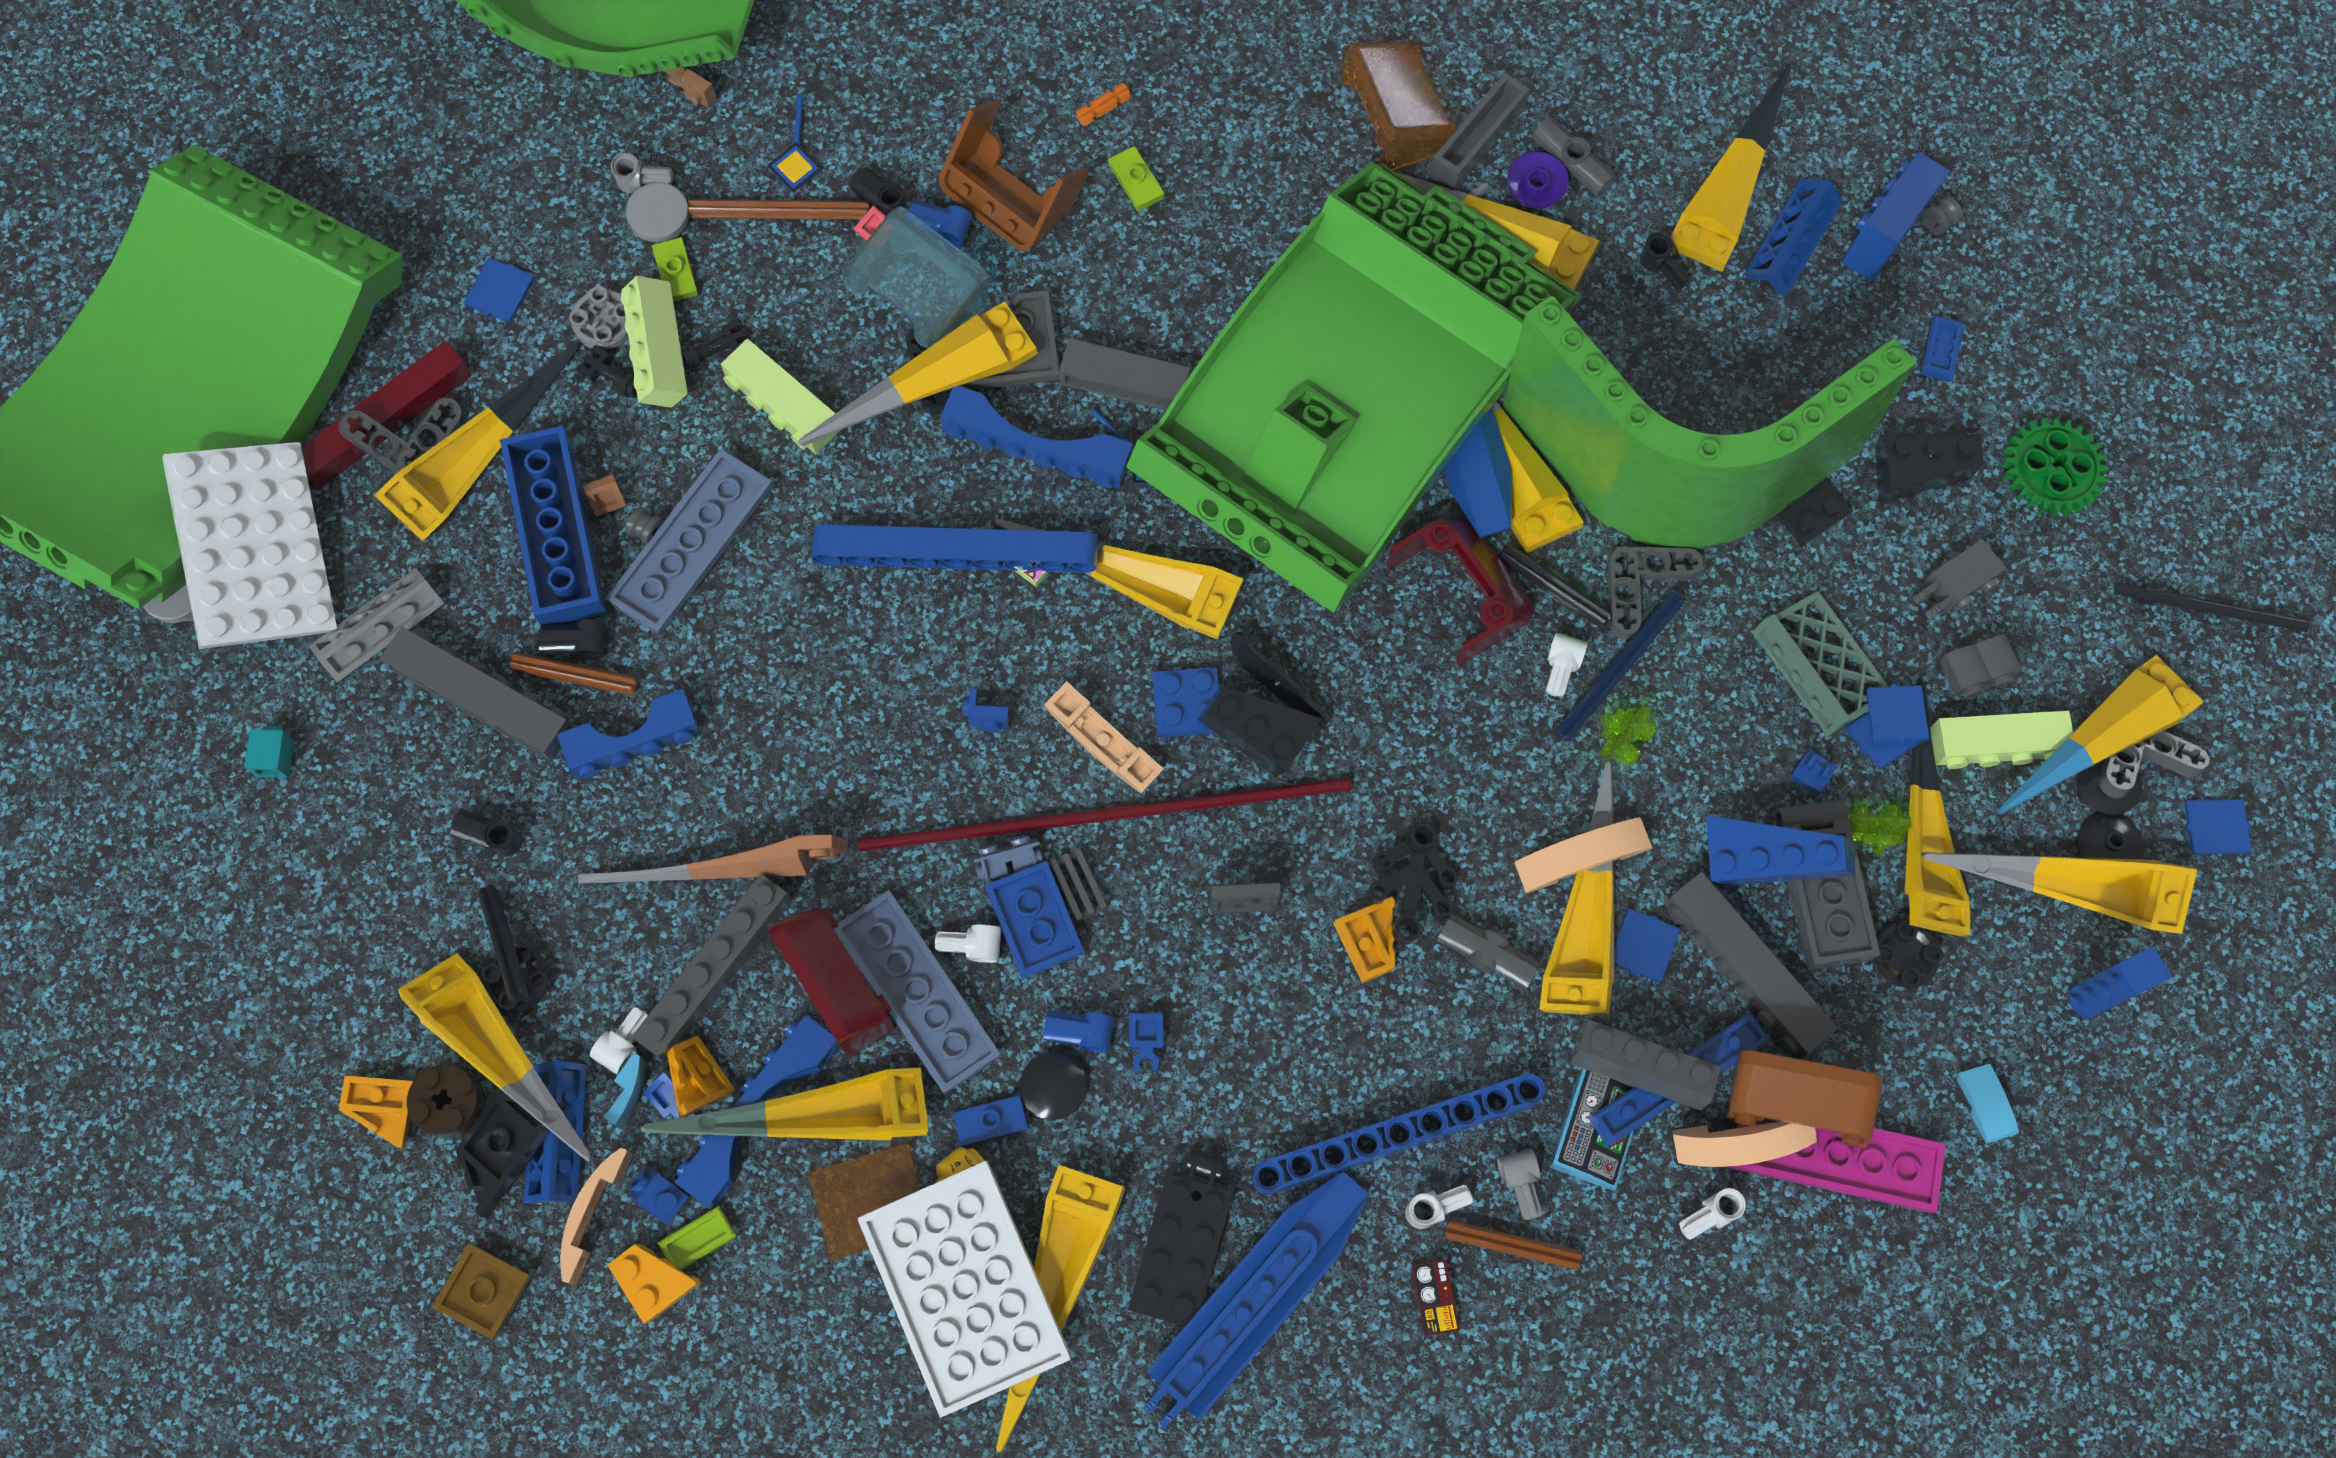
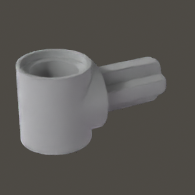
M629 153L618 154L611 161V171L619 189L623 192L634 193L640 187L650 183L658 182L670 185L673 183V170L669 167L646 166L644 160H637L634 155ZM632 171L628 175H623L625 172Z
M1528 1149L1498 1157L1497 1164L1501 1180L1505 1188L1509 1190L1514 1189L1522 1218L1524 1220H1531L1540 1217L1542 1210L1534 1183L1540 1179V1171L1533 1150Z

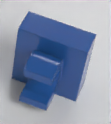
M1809 749L1793 771L1790 779L1818 796L1837 769V766Z

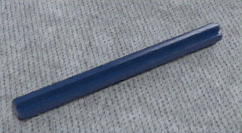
M1675 592L1669 593L1559 724L1555 731L1559 737L1565 741L1571 740L1684 604L1682 597Z

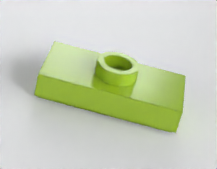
M1135 146L1108 159L1109 167L1138 212L1164 199L1163 190Z
M682 237L652 245L660 278L663 281L670 282L673 302L698 296Z

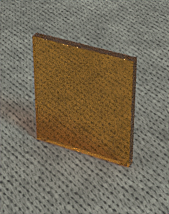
M908 1143L808 1173V1181L811 1183L828 1249V1257L831 1261L870 1250L857 1218L920 1190L910 1153L911 1148L908 1146Z

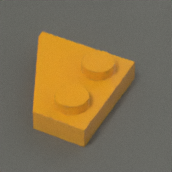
M1393 897L1385 899L1381 904H1373L1336 919L1333 923L1362 984L1389 973L1395 968V951L1393 950V941L1395 939L1392 935L1393 908L1395 907Z
M699 1036L676 1044L667 1052L680 1118L692 1115L727 1099L735 1092V1088Z
M345 1075L339 1110L397 1148L406 1149L411 1121L407 1110V1095L413 1081Z
M640 1243L634 1244L607 1265L643 1324L650 1323L701 1284L699 1278L694 1275L689 1276L675 1268L676 1265L665 1258L657 1257L654 1251Z

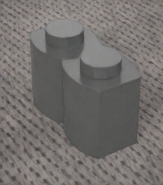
M2006 634L1945 654L1939 661L1954 695L1965 694L1967 698L1984 692V686L1995 684L1999 688L2014 682V676L2022 669Z

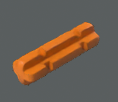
M1120 83L1112 88V92L1108 90L1090 101V106L1084 105L1077 109L1076 117L1081 125L1087 126L1094 121V117L1100 118L1116 108L1118 102L1120 104L1126 102L1131 97L1129 88L1124 83Z

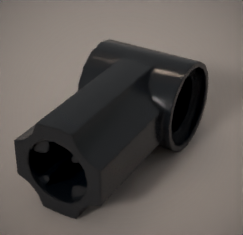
M867 166L859 168L853 174L849 187L854 193L868 201L872 206L874 205L894 223L901 222L906 218L908 206L903 188L900 185L887 182Z
M586 619L576 622V625H541L538 630L539 652L542 655H575L582 659H601L604 657L606 624L598 620Z
M461 808L451 822L450 835L452 837L495 851L501 856H513L522 846V836L505 820H494ZM508 832L507 840L502 844H497L499 836Z

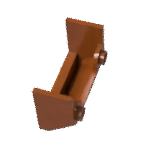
M996 100L968 110L941 170L939 183L943 192L969 211L1014 248L1026 251L1037 246L1069 213L1089 171L1083 168L1059 177L1055 186L1049 187L1043 197L1035 193L998 164L1003 154V144L1000 138L989 130L1001 105Z
M1740 1051L1733 1070L1725 1122L1733 1123L1735 1118V1122L1738 1124L1756 1126V1121H1763L1765 1118L1835 1131V1135L1842 1138L1841 1142L1843 1144L1866 1149L1872 1139L1882 1092L1883 1077L1869 1072L1768 1053Z

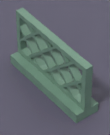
M1819 591L1782 612L1765 618L1752 632L1827 737L1835 734L1845 725L1869 712L1867 696L1863 695L1864 683L1874 685L1875 687H1889ZM1812 603L1815 604L1821 613V621L1806 617L1807 606ZM1787 619L1798 622L1797 633L1787 632L1780 621ZM1804 624L1819 628L1818 640L1803 637ZM1826 631L1837 634L1840 638V647L1825 643ZM1802 644L1817 648L1815 660L1805 657L1801 651ZM1823 650L1838 654L1837 667L1822 663ZM1845 657L1856 660L1859 664V673L1844 669ZM1821 671L1836 674L1834 687L1824 683L1820 677ZM1842 677L1858 681L1856 693L1841 689ZM1840 697L1855 701L1854 712L1849 715L1845 712L1839 703Z

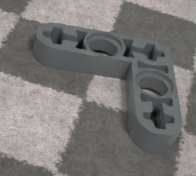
M442 398L435 401L406 442L361 411L353 410L344 414L339 420L338 429L345 439L393 472L398 473L406 465L402 461L403 457L408 459L416 451L410 448L412 444L418 451L425 453L449 436L460 420L461 408L451 398ZM448 405L451 408L449 413L453 416L452 419L449 417L444 419L439 427L428 422L429 419L435 422L441 416V411L438 407L443 408ZM358 418L361 421L359 426L364 431H370L371 427L376 431L364 443L362 439L366 435L358 430L351 433L349 431L350 424L347 423L348 419L353 421ZM429 429L435 434L436 442L432 447H426L420 442L419 434L422 430ZM377 436H384L390 440L391 449L388 453L381 454L375 450L374 440Z
M1619 547L1614 550L1608 560L1609 611L1612 613L1609 621L1610 629L1614 636L1624 640L1630 639L1641 627L1640 580H1692L1703 567V558L1700 553L1690 548ZM1620 557H1624L1625 562L1631 563L1625 571V577H1620L1622 565L1616 563ZM1650 557L1660 558L1663 561L1664 568L1660 571L1650 569L1647 565V559ZM1670 557L1673 558L1672 564H1675V566L1673 567L1672 571L1669 570V569H1670V566H1671V558H1670ZM1684 558L1688 559L1689 564H1694L1690 571L1686 570V566L1681 564ZM1619 586L1629 587L1633 592V598L1630 600L1620 599L1616 594V588ZM1623 609H1629L1627 621L1633 623L1628 630L1624 629V625L1619 623L1624 615Z
M2162 731L2120 751L2128 756L2130 763L2121 761L2117 754L2104 759L2099 786L2109 797L2122 798L2135 784L2141 758H2145L2189 778L2198 777L2208 767L2210 758L2201 747ZM2154 742L2164 745L2167 753L2157 750ZM2117 773L2121 774L2118 779V784L2116 783V778L2114 777Z

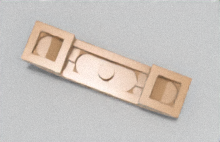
M1066 681L1044 704V707L1095 758L1142 794L1164 768L1142 748L1139 747L1137 749L1090 706L1091 703Z
M1638 817L1561 841L1515 861L1514 864L1527 894L1558 883V880L1619 858L1623 860L1651 850L1652 845L1642 820Z
M1783 1121L1710 1133L1708 1132L1707 1125L1672 1130L1678 1163L1693 1166L1726 1167L1759 1163L1795 1153L1817 1142L1814 1127Z
M620 1148L603 1161L586 1181L572 1206L561 1244L560 1266L563 1282L577 1286L591 1253L578 1247L607 1182L618 1187L621 1186L634 1156L628 1150Z

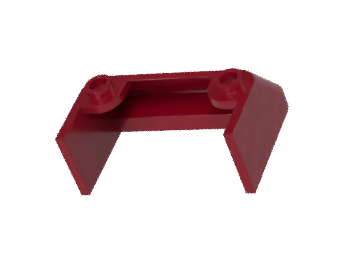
M1468 519L1435 520L1391 547L1387 561L1389 570L1427 547L1435 552H1446L1451 549L1487 599L1480 609V619L1487 630L1462 645L1456 660L1459 667L1525 627L1530 622L1534 613L1533 603L1486 538L1479 537Z
M819 907L778 921L767 928V931L833 1036L850 1059L895 1030L887 1015L893 1010L882 993L877 997L875 996L834 932V929L839 925L830 911L827 909L822 912Z

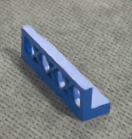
M1799 180L1745 271L1748 279L1769 280L1777 295L1789 294L1843 202L1831 180ZM1805 191H1814L1812 195L1800 201ZM1801 212L1797 219L1786 224L1790 217ZM1788 235L1784 242L1773 248L1777 240ZM1774 259L1768 269H1760L1762 264Z
M560 1060L535 1064L534 1069L544 1084L546 1072H549V1083L546 1088L556 1102L566 1106L563 1114L582 1141L587 1064ZM551 1131L548 1132L526 1164L523 1203L555 1202L573 1204L578 1196L581 1156ZM544 1143V1153L540 1157V1147ZM541 1177V1194H537L538 1181Z

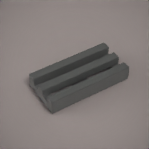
M1080 847L1070 854L1066 853L1061 855V858L1049 861L1076 922H1080L1107 909L1106 902ZM1077 859L1096 899L1097 906H1092L1072 861ZM1066 865L1086 911L1080 912L1060 866Z

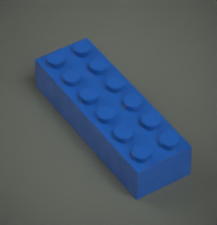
M562 425L501 439L500 444L535 618L540 625H563L607 614L573 444L565 427Z

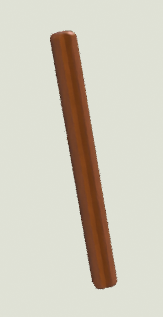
M687 200L690 218L862 219L870 210L868 201Z

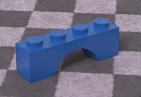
M680 689L652 699L650 714L646 722L629 735L621 737L607 736L595 730L589 723L558 733L557 736L569 771L576 779H588L598 775L600 770L607 767L627 765L631 762L632 758L643 754L645 756L655 755L661 752L663 747L670 744L688 743L694 739L695 735L701 734L689 697L684 689Z
M2154 946L2071 988L2067 993L2070 996L2069 1001L2073 1010L2086 1021L2172 978Z

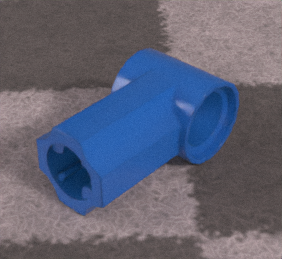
M915 200L911 203L906 222L909 228L936 235L941 242L949 246L960 247L964 242L973 216L969 211L959 206L953 205L945 209Z
M1048 1010L1044 1028V1040L1078 1045L1080 1049L1086 1051L1108 1053L1114 1018L1100 1013L1088 1012L1084 1013V1015Z

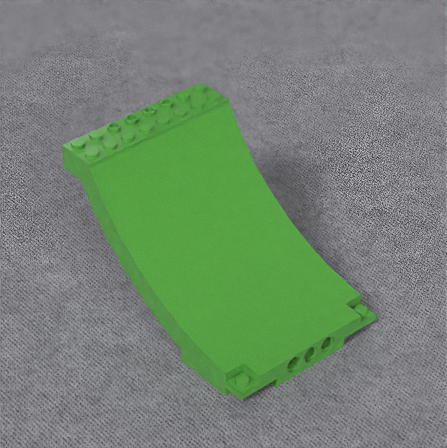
M196 145L151 169L149 180L132 222L111 265L90 299L59 343L28 380L0 407V542L83 589L95 584L138 609L153 598L164 602L186 585V578L162 460L163 455L300 442L302 444L337 387L361 340L376 303L401 286L403 255Z
M1371 162L1328 195L1322 211L1270 268L1209 347L1160 421L1137 440L1126 467L1161 491L1165 496L1188 510L1192 515L1208 524L1216 532L1238 545L1243 551L1255 557L1269 569L1275 571L1292 583L1293 586L1302 590L1320 605L1334 613L1363 584L1423 495L1479 421L1507 388L1525 314L1550 296L1555 297L1569 314L1580 303L1583 296L1532 263L1537 254L1536 250L1439 186L1435 185L1428 192H1425L1383 163L1376 165Z

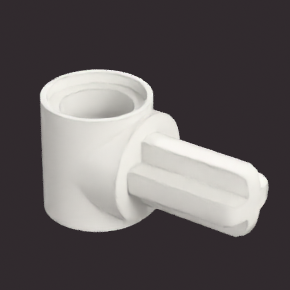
M1556 632L1547 659L1552 666V670L1546 686V692L1555 697H1562L1565 694L1571 672L1579 670L1588 642Z
M971 925L967 933L939 931L935 937V949L939 952L966 953V957L970 961L999 962L1001 927Z
M633 1008L616 1033L606 1031L599 1037L591 1049L590 1057L618 1075L633 1053H637L636 1047L632 1045L635 1040L631 1036L648 1014L639 1008Z
M1466 1185L1458 1186L1437 1195L1434 1190L1425 1194H1419L1408 1203L1405 1210L1406 1219L1415 1228H1428L1433 1224L1444 1221L1445 1214L1471 1205L1473 1203L1472 1195ZM1423 1202L1430 1207L1432 1214L1429 1220H1420L1416 1217L1414 1213L1416 1203Z
M1723 1189L1702 1202L1703 1208L1681 1220L1679 1227L1683 1235L1689 1240L1713 1226L1720 1229L1743 1215L1746 1208L1745 1199L1735 1189ZM1721 1197H1725L1732 1202L1733 1212L1731 1215H1726L1720 1210L1719 1200Z

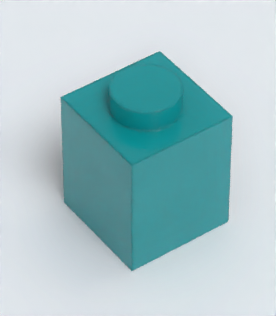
M263 726L262 730L250 729L244 768L255 777L289 778L294 740L282 728L277 726Z

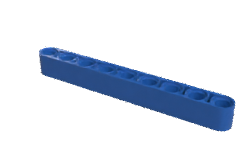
M825 524L814 527L811 560L823 565L1010 571H1018L1014 567H1023V570L1088 573L1095 571L1097 568L1098 536L1088 532Z
M1523 1074L1265 1160L1254 1169L1252 1185L1262 1195H1273L1528 1110L1541 1101L1545 1093V1085L1537 1075ZM1525 1083L1531 1085L1535 1090V1098L1528 1100L1522 1097L1519 1092V1086ZM1495 1094L1501 1097L1503 1109L1493 1110L1487 1104V1096ZM1464 1105L1468 1107L1471 1111V1120H1459L1455 1115V1106ZM1434 1116L1439 1122V1130L1436 1132L1427 1131L1422 1125L1423 1117ZM1394 1126L1402 1127L1407 1133V1140L1403 1143L1393 1141L1389 1133L1390 1128ZM1361 1137L1370 1138L1375 1145L1374 1152L1370 1154L1362 1153L1357 1147V1140ZM1328 1148L1338 1149L1342 1154V1162L1337 1165L1328 1163L1324 1157L1325 1150ZM1301 1158L1306 1160L1310 1165V1172L1304 1176L1295 1174L1291 1167V1163L1295 1159ZM1266 1169L1272 1170L1277 1175L1278 1181L1274 1186H1264L1259 1181V1173Z

